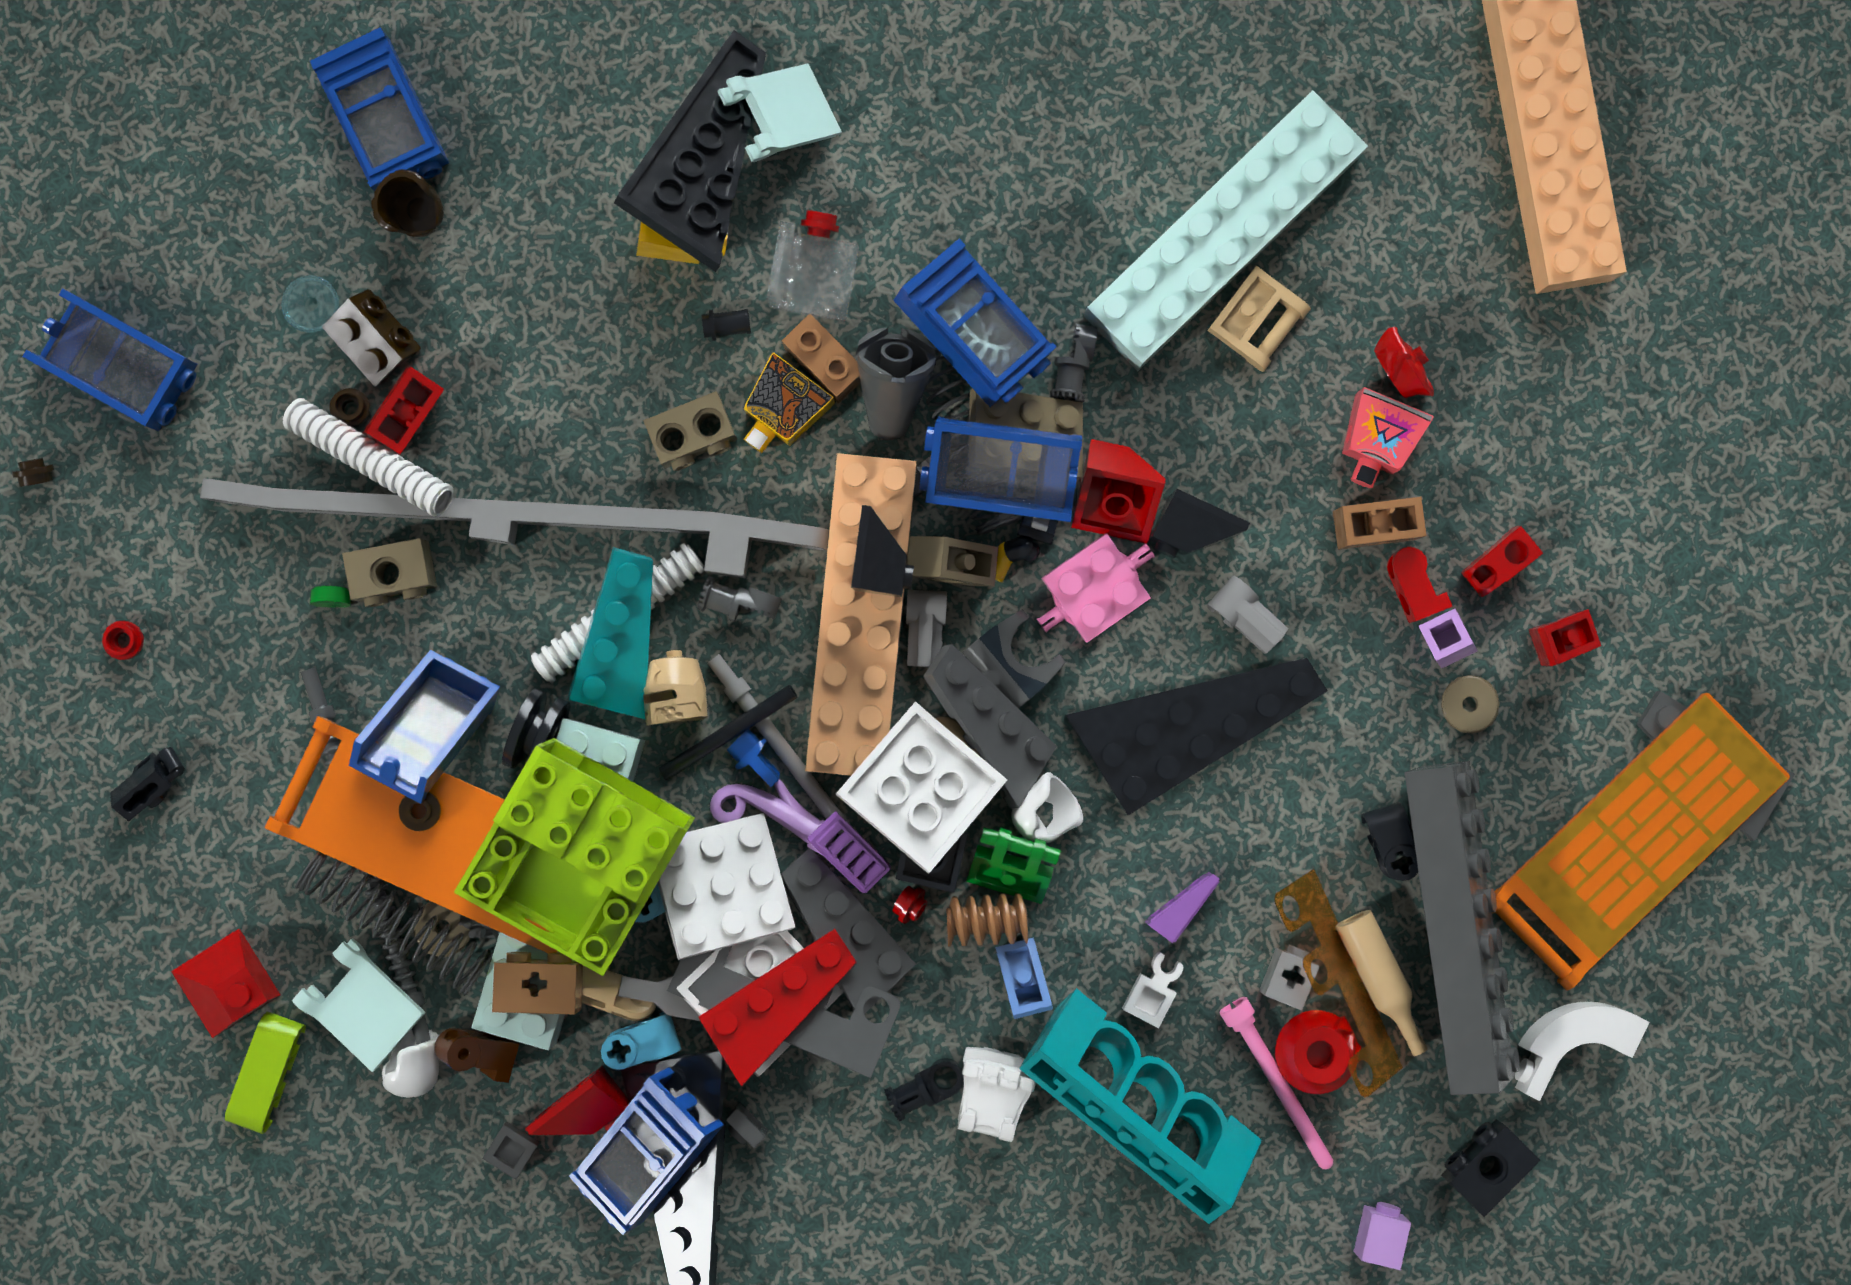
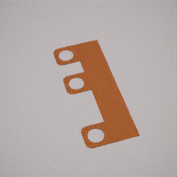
M1315 869L1277 892L1274 901L1285 927L1290 932L1297 930L1308 921L1313 926L1321 945L1303 958V967L1316 994L1323 995L1336 984L1339 985L1366 1045L1351 1057L1348 1063L1349 1071L1359 1093L1366 1098L1400 1071L1403 1066L1378 1010L1335 928L1338 921ZM1286 896H1292L1298 903L1300 913L1296 921L1289 920L1284 913L1283 899ZM1314 959H1320L1326 966L1328 977L1324 984L1317 983L1312 976L1311 963ZM1361 1060L1366 1061L1372 1069L1373 1080L1369 1086H1364L1357 1077L1356 1067Z

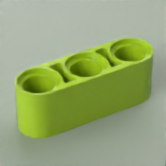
M268 1011L262 1016L228 1103L225 1121L261 1134L267 1132L273 1121L269 1119L273 1107L277 1108L286 1086V1082H283L286 1071H291L300 1047L297 1041L300 1033H305L306 1025Z

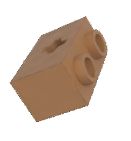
M811 314L806 316L782 340L784 349L826 392L834 397L838 404L861 383L857 361Z
M1421 497L1348 505L1333 511L1338 550L1414 541L1427 536Z
M507 952L506 959L502 958L494 962L492 1012L575 1015L582 1009L583 965L562 953H548L547 960L531 959V952ZM538 973L540 980L547 981V985L539 991L536 984H530V978Z

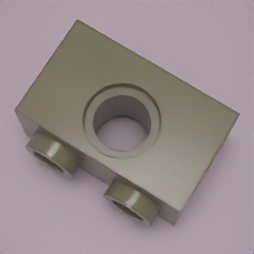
M910 536L907 565H914L913 577L955 585L995 586L998 547L949 537Z
M418 538L342 553L350 599L358 602L364 601L365 607L388 604L389 596L403 594L404 600L426 597V589L437 587L429 541ZM395 564L399 569V577L396 582L388 585L384 580V571L389 565Z

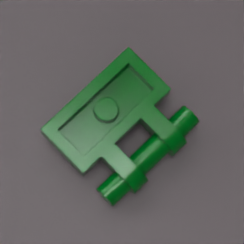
M983 827L979 842L994 846V848L990 849L977 845L966 882L1012 896L1021 894L1023 899L1042 904L1054 867L1041 864V861L1056 865L1060 849L1047 846L1046 841L1034 838V841L1013 836L1011 835V830L1001 827L999 831ZM1008 850L1014 853L1028 856V858L1024 859L1014 855L1007 854L1006 851Z

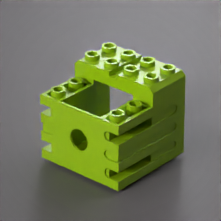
M553 738L536 745L493 819L494 824L454 893L599 975L604 976L695 817ZM526 919H529V920H531V921H533V922H535V923L541 925L542 927H544V928L547 929L548 931H545V930H543V929H541V928H539V927L533 925L532 923H530V922L527 921Z

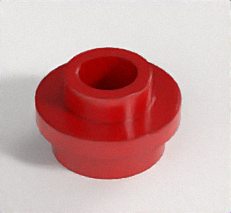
M807 210L805 220L801 219L800 224L801 226L808 227L807 235L830 239L831 232L839 233L840 226H836V215Z
M116 621L110 624L104 631L102 644L106 653L118 660H128L135 657L141 651L144 643L141 629L129 621ZM123 633H126L130 638V642L125 648H122L118 643V638Z
M909 885L899 895L892 912L899 916L898 920L901 923L906 924L910 919L917 921L928 903L924 900L925 890L920 887L914 889Z

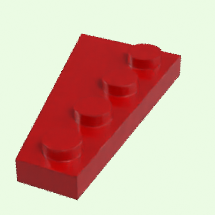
M836 929L828 932L698 1017L741 1087L745 1085L761 1065L771 1057L787 1037L797 1029L812 1010L822 1002L857 964Z

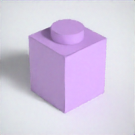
M1455 608L1419 625L1436 662L1441 668L1478 651Z
M1377 1202L1376 1208L1364 1205L1354 1253L1361 1261L1401 1270L1411 1222L1403 1214H1400L1401 1208L1384 1202Z

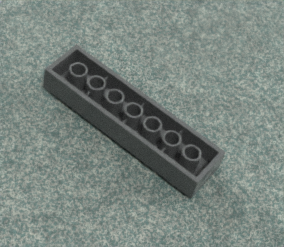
M1470 761L1421 766L1404 773L1450 1094L1500 1093L1515 1077V1072H1519L1520 1062L1518 1050L1516 1047L1511 1048L1509 1032L1514 1030L1513 1013L1511 1008H1505L1503 992L1508 991V978L1505 968H1500L1498 952L1502 951V936L1500 929L1494 928L1492 912H1496L1497 908L1496 895L1493 888H1488L1486 873L1491 871V860L1488 849H1482L1480 833L1485 832V819L1482 809H1477L1475 793H1479V778L1476 769L1471 770Z

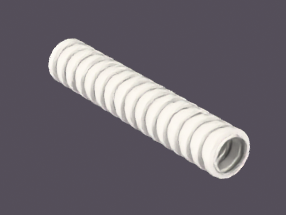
M304 398L296 399L287 407L283 416V425L286 429L293 431L299 437H303L309 443L312 442L316 447L321 448L336 459H340L341 462L350 465L351 468L359 471L361 474L369 476L371 480L378 482L391 492L397 493L398 496L407 499L413 505H417L421 510L427 511L431 516H439L451 504L453 499L452 486L443 483L437 477H433L429 472H424L422 468L414 466L412 462L404 460L403 457L395 454L390 449H385L380 443H376L363 433L357 432L356 429L347 426L341 420L338 421L336 417L329 415L314 404H310Z
M681 544L680 551L676 552L673 550L670 552L671 557L669 559L662 558L660 560L661 565L658 567L653 565L651 610L655 608L654 603L656 601L662 603L665 600L664 596L667 593L669 595L674 594L675 587L679 586L682 588L685 585L684 581L686 579L693 580L695 578L694 573L697 571L700 574L704 572L703 563L689 545ZM594 609L591 611L589 618L586 616L581 618V624L577 625L574 623L571 625L572 630L570 632L563 631L561 633L562 638L559 640L557 638L552 639L551 646L544 645L541 647L542 652L540 654L535 652L531 655L534 667L547 682L553 683L556 681L555 676L557 674L563 676L566 673L565 668L568 666L570 668L576 666L575 661L580 658Z

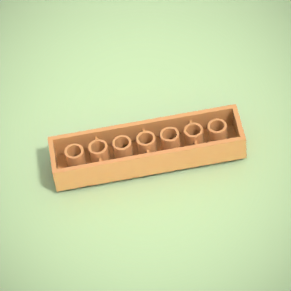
M1482 0L1535 292L1540 294L1611 282L1626 273L1627 270L1577 1Z
M837 453L805 771L851 776L891 729L904 589L902 597L854 591L851 588L862 505L872 507L908 558L917 461Z

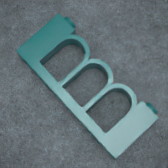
M1076 988L1054 1010L1019 1069L1205 1222L1210 1224L1232 1208L1262 1140L1232 1115L1226 1118L1222 1109L1213 1099L1203 1093L1193 1091L1185 1093L1181 1078L1169 1063L1158 1057H1141L1140 1048L1131 1033L1116 1022L1104 1020L1107 1013ZM1088 1046L1102 1051L1113 1067L1114 1077L1108 1090L1078 1066ZM1132 1082H1137L1146 1087L1156 1102L1157 1113L1152 1126L1122 1102ZM1177 1117L1187 1121L1195 1129L1199 1137L1200 1149L1195 1161L1167 1139Z

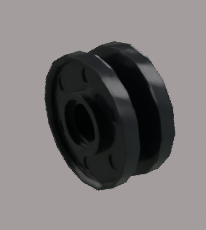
M534 688L522 704L511 727L503 751L502 764L509 768H516L525 755H528L529 759L536 745L553 738L557 739L563 718L568 719L570 702L558 698L549 708L548 712H546L547 694L542 690Z

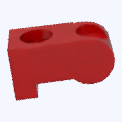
M1515 526L1461 573L1482 598L1504 582H1508L1541 556L1543 552L1522 526Z
M1406 547L1396 551L1387 562L1389 577L1409 623L1453 607L1447 592L1439 595L1435 594L1426 573L1427 558L1422 551L1414 547Z

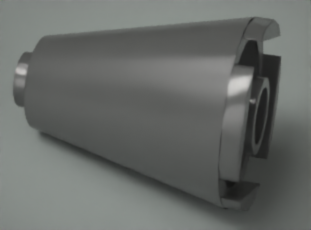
M879 328L867 333L859 340L856 359L869 429L874 435L883 440H894L904 436L910 426L936 366L935 348L925 336L912 330L901 328V334H888V328Z

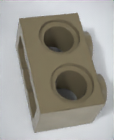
M717 391L643 420L661 465L665 469L672 466L673 471H679L695 464L693 457L708 452L710 457L722 454L732 448L730 442L737 440ZM710 417L719 419L721 427L715 435L705 436L701 433V424L705 419ZM672 432H680L684 435V443L681 448L675 451L667 450L664 445L665 438Z

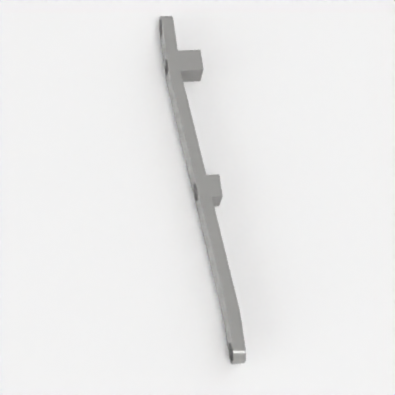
M205 478L202 481L200 498L204 500L283 512L471 522L469 537L476 540L515 545L518 524L709 534L704 571L710 574L744 579L747 577L752 540L824 551L828 550L829 530L820 527L707 511L453 498L445 512L433 517L427 511L421 510L417 505L411 504L407 499H403L398 495L279 489Z

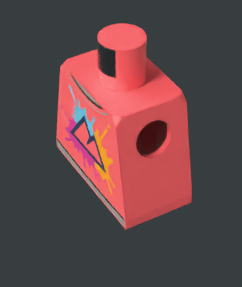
M1366 387L1358 391L1354 398L1342 454L1358 460L1351 481L1363 487L1373 488L1380 470L1390 474L1400 471L1434 416Z

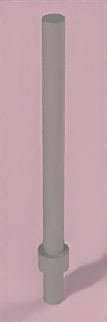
M720 654L707 663L726 687L723 691L732 703L736 701L744 712L758 705L748 692L751 690L750 686L743 677L738 678ZM767 717L755 725L825 818L828 819L836 811L847 821L811 772L805 771L806 766L771 720ZM841 829L838 835L840 836L844 831Z

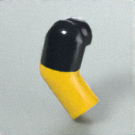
M1020 536L1001 543L998 546L995 580L1003 583L1013 562L1020 560L1032 562L1036 560L1040 554L1039 545L1028 536Z

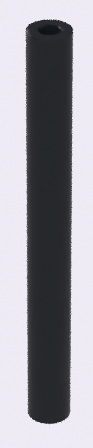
M791 685L784 687L659 767L660 774L666 781L673 778L797 699L795 690Z

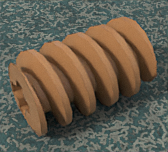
M1000 894L996 906H993L989 895H984L980 907L977 906L973 895L967 897L964 907H961L957 896L951 898L949 908H946L948 947H951L955 935H958L962 946H967L970 935H974L978 946H983L986 934H990L994 945H999L1002 933L1006 934L1010 945L1015 944L1018 933H1022L1025 943H1028L1027 909L1021 894H1015L1012 905H1009L1005 894Z

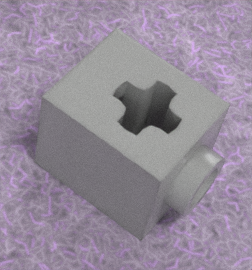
M1290 944L1287 951L1276 947L1259 992L1264 996L1302 1011L1319 965L1309 961L1311 953ZM1294 967V971L1299 974L1297 980L1290 979L1287 983V979L1282 976L1284 970L1291 971Z

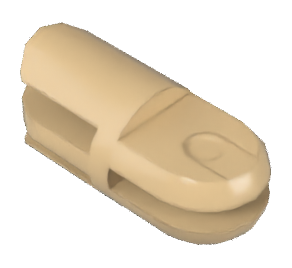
M583 966V1004L630 1021L645 1020L655 1011L656 1004L653 1002L618 996L623 975L607 970L604 976H601Z

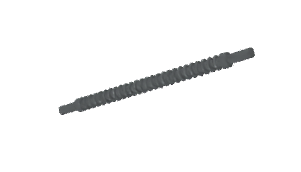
M317 668L302 671L301 675L312 710L309 711L311 723L314 724L317 716L333 721L332 719L336 717L334 707L327 704ZM330 736L322 753L323 756L327 755L328 761L324 763L325 766L330 765L340 744V739ZM358 870L359 874H364V876L367 874L364 871ZM370 875L366 883L368 890L365 891V895H369L382 882V879ZM388 884L383 885L372 905L375 911L389 896L386 894V890L389 888ZM395 906L389 907L379 928H382L392 917V912L396 910ZM382 911L376 916L378 919H379V917H380ZM397 917L378 936L379 939H384L385 943ZM401 927L396 928L391 940L402 929ZM399 937L391 946L387 947L384 944L381 947L388 951L385 960H390L392 963L388 970L395 973L392 981L397 982L398 986L422 1008V1005L425 1004L424 996L421 991L417 992L416 987L419 986V982H414L412 977L416 974V971L409 969V965L413 963L412 960H407L406 958L409 950L405 954L399 955V949L404 938ZM425 1015L412 1028L416 1045L431 1040Z

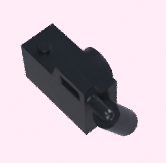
M166 747L157 755L152 752L134 767L130 777L110 792L111 807L128 822L147 806L149 808L158 806L165 799L168 793L167 790L172 786L171 782L184 773L185 768L174 749Z

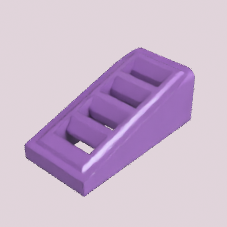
M836 811L807 838L862 893H867L891 868L885 858ZM842 829L844 832L827 847L825 844ZM850 841H852V842L837 856V854H838Z
M1210 872L1203 874L1149 916L1145 923L1171 943L1176 942L1220 882L1219 878Z

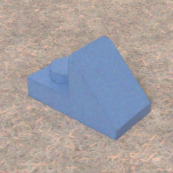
M1034 937L1029 938L1027 944L1025 940L1015 942V944L995 947L1014 1019L1052 1010L1053 1006Z

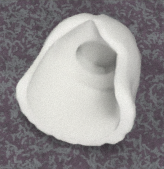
M1047 772L1032 786L1020 808H1012L1011 818L1015 828L1025 839L1034 841V838L1050 843L1067 831L1080 826L1083 822V813L1078 800L1066 784L1051 772ZM1044 802L1053 805V820L1047 828L1036 814V810Z
M411 1029L391 1052V1059L383 1066L382 1070L383 1086L388 1092L396 1096L412 1098L422 1096L434 1087L439 1074V1058L434 1051L435 1042L439 1036L436 1032L429 1030L431 1040L416 1045Z

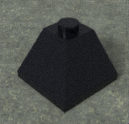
M1176 489L1167 498L1149 540L1156 543L1154 547L1156 551L1168 557L1176 558L1177 553L1184 556L1234 538L1245 532L1250 522Z
M862 505L851 588L859 592L902 597L903 589L911 590L914 565H907L906 553L872 507Z

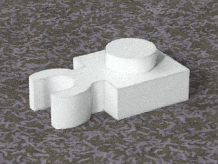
M1161 952L1156 953L1152 959L1151 967L1153 974L1151 977L1139 974L1122 1007L1124 1011L1157 1028L1160 1027L1177 994L1167 986L1169 982L1178 979L1183 971V964L1177 961L1172 971L1163 972L1161 970V962L1164 960L1165 955Z

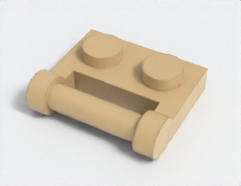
M1255 266L1207 331L1244 357L1247 362L1259 371L1264 372L1271 363V355L1298 319H1304L1311 308L1305 301L1258 266ZM1277 302H1280L1285 306L1286 311L1259 347L1256 348L1248 341Z

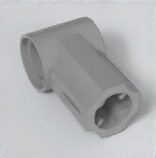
M1232 576L1208 602L1207 607L1211 612L1216 610L1225 618L1223 622L1227 626L1235 627L1260 651L1267 654L1284 637L1289 628L1258 601V595L1238 577Z
M908 589L906 625H909L907 666L929 667L943 645L942 626L946 625L947 591Z

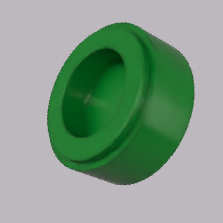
M337 586L314 587L310 593V604L316 607H350L349 589Z

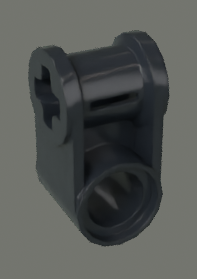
M1397 802L1361 814L1362 823H1367L1370 832L1367 838L1373 847L1382 873L1388 878L1400 881L1414 878L1419 872L1415 843L1412 837L1410 822L1403 805ZM1396 853L1399 856L1407 857L1408 862L1402 865L1403 872L1400 869L1391 867V862L1396 861Z

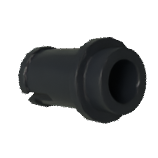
M748 309L713 313V310H709V314H701L704 338L712 337V341L717 340L716 336L751 334Z

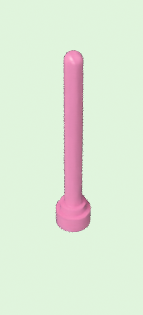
M1241 997L1232 1002L1236 1006L1231 1009L1230 1004L1222 1008L1219 1013L1227 1027H1233L1235 1032L1241 1033L1319 1167L1322 1169L1331 1168L1333 1165L1332 1156L1290 1085L1280 1073L1277 1063L1253 1024L1255 1022L1253 1016L1255 1010L1247 997Z

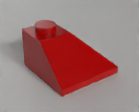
M1091 439L1084 463L1083 478H1081L1071 528L1103 535L1108 534L1109 536L1147 544L1166 479L1130 447Z
M240 928L171 971L212 1038L281 995Z
M601 1066L540 1113L525 1130L529 1135L595 1134L603 1127L608 1131L629 1105L628 1099L604 1067Z

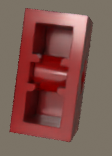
M411 366L406 368L362 433L375 442L380 443L386 449L401 455L444 391V388Z

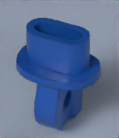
M748 729L727 751L738 762L735 765L737 770L749 764L772 787L780 779V772L761 753L762 747L767 743V740L763 738L760 741Z

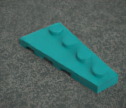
M613 547L568 694L569 700L645 719L643 690L648 675L653 560L651 557Z

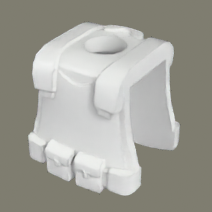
M966 1047L962 1072L964 1075V1089L958 1115L959 1130L974 1131L998 1137L1000 1140L1013 1141L1020 1114L1031 1093L1034 1092L1036 1085L1034 1080L1019 1069L1025 1060L1024 1058L1005 1051L1001 1052L987 1047Z

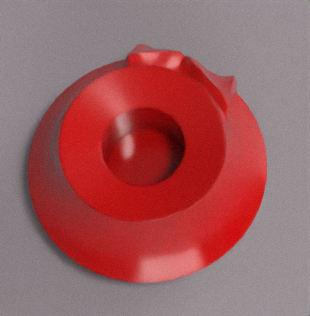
M1397 327L1388 328L1374 349L1385 372L1404 398L1415 395L1433 397L1435 391L1427 378L1423 364L1429 361L1420 346L1413 350L1409 344L1403 341Z
M1310 1010L1294 1016L1281 1029L1276 1041L1275 1058L1280 1073L1294 1088L1309 1094H1325L1340 1088L1349 1080L1357 1065L1358 1053L1362 1047L1358 1043L1345 1015L1339 1017L1327 1011Z

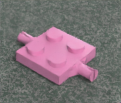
M1104 534L1043 576L1041 579L1051 592L1055 607L1036 619L1040 625L1047 622L1042 626V629L1047 633L1048 630L1065 619V621L1076 628L1087 643L1151 599L1139 581L1136 570L1155 557L1154 553L1149 551L1150 547L1145 543L1135 552L1126 556L1117 549L1109 535Z

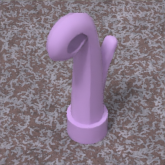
M781 780L774 784L780 798L763 790L742 784L726 785L717 790L710 802V811L717 821L726 823L740 819L744 814L747 802L808 843V848L822 855L807 838L825 820L821 821L809 813L790 794ZM735 798L736 808L732 812L726 813L723 811L722 804L726 799ZM835 836L825 844L827 847L833 842Z

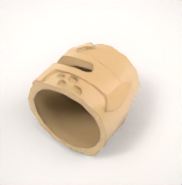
M671 650L666 652L667 657L652 660L649 664L646 685L643 690L646 726L698 721L707 718L706 686L698 659L682 657L681 650ZM672 690L676 692V698H674Z

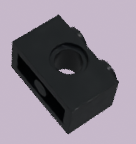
M1497 1119L1492 1124L1490 1122L1482 1124L1472 1136L1474 1142L1464 1152L1458 1150L1453 1153L1445 1162L1446 1170L1441 1174L1483 1217L1540 1161L1506 1125ZM1487 1156H1494L1493 1168L1489 1172L1480 1173L1481 1161Z

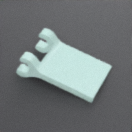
M809 64L753 77L734 76L726 80L728 87L717 91L724 106L746 99L762 132L754 137L755 144L745 147L751 162H757L777 152L832 138L842 133Z
M352 938L348 943L342 942L332 953L339 962L351 968L333 991L325 998L314 985H311L307 990L305 988L301 989L292 1001L300 1010L317 1019L371 1072H374L426 1012L368 957L364 948Z

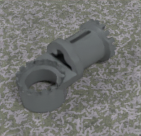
M1076 324L1075 335H1073L1076 345H1073L1075 350L1071 352V357L1055 358L1054 364L1058 367L1055 389L1050 391V398L1062 399L1064 397L1063 400L1069 398V401H1072L1073 398V401L1083 403L1085 401V395L1082 393L1084 373L1089 369L1090 361L1092 362L1097 327Z
M708 576L703 586L705 593L701 592L700 595L703 597L700 596L697 609L704 611L707 608L729 616V620L733 622L737 620L741 607L748 611L751 609V612L757 610L759 614L763 610V615L767 616V613H769L768 617L775 619L782 599L750 587L748 589L740 587L738 590L716 583L715 578Z

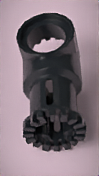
M948 1058L939 1059L931 1067L915 1074L913 1080L895 1089L891 1086L884 1089L887 1100L891 1101L889 1105H894L891 1110L894 1112L897 1120L900 1122L905 1119V1114L924 1105L931 1107L953 1096L955 1093L957 1094L963 1085L964 1076L958 1062ZM942 1067H950L957 1074L956 1083L948 1088L939 1086L934 1078L936 1071Z

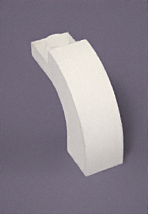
M1576 1002L1553 1009L1539 1018L1527 1030L1518 1044L1532 1053L1529 1059L1524 1058L1520 1062L1519 1072L1515 1073V1079L1518 1080L1515 1088L1540 1101L1559 1061L1568 1051L1582 1044H1603L1633 1058L1650 1022L1615 1006L1599 1002Z

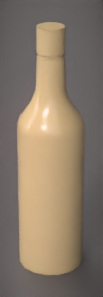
M1361 911L1339 922L1335 928L1377 1010L1396 1022L1413 1056L1426 1052L1428 1048L1411 1015L1412 990L1372 911Z

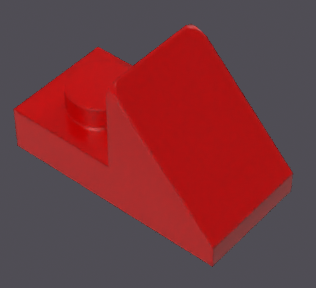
M1589 609L1529 629L1541 666H1555L1601 646Z

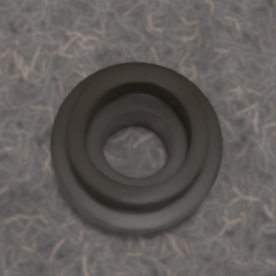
M346 388L337 392L331 399L330 413L338 421L341 420L346 423L347 426L357 427L367 420L370 414V403L361 391ZM348 403H356L357 410L354 414L347 415L344 413V408Z
M43 458L18 462L20 470L12 471L13 478H18L19 486L22 487L53 481L51 471L54 470L53 464L45 465Z
M430 792L427 793L426 798L422 802L426 807V815L421 819L416 818L412 813L413 806L418 802L405 796L399 805V817L407 828L414 831H425L432 828L438 822L441 815V806L436 796Z

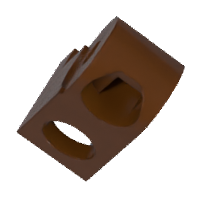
M449 1028L437 1037L434 1051L436 1056L453 1070L466 1071L472 1067L481 1068L480 1071L493 1081L509 1083L519 1043L482 1031Z

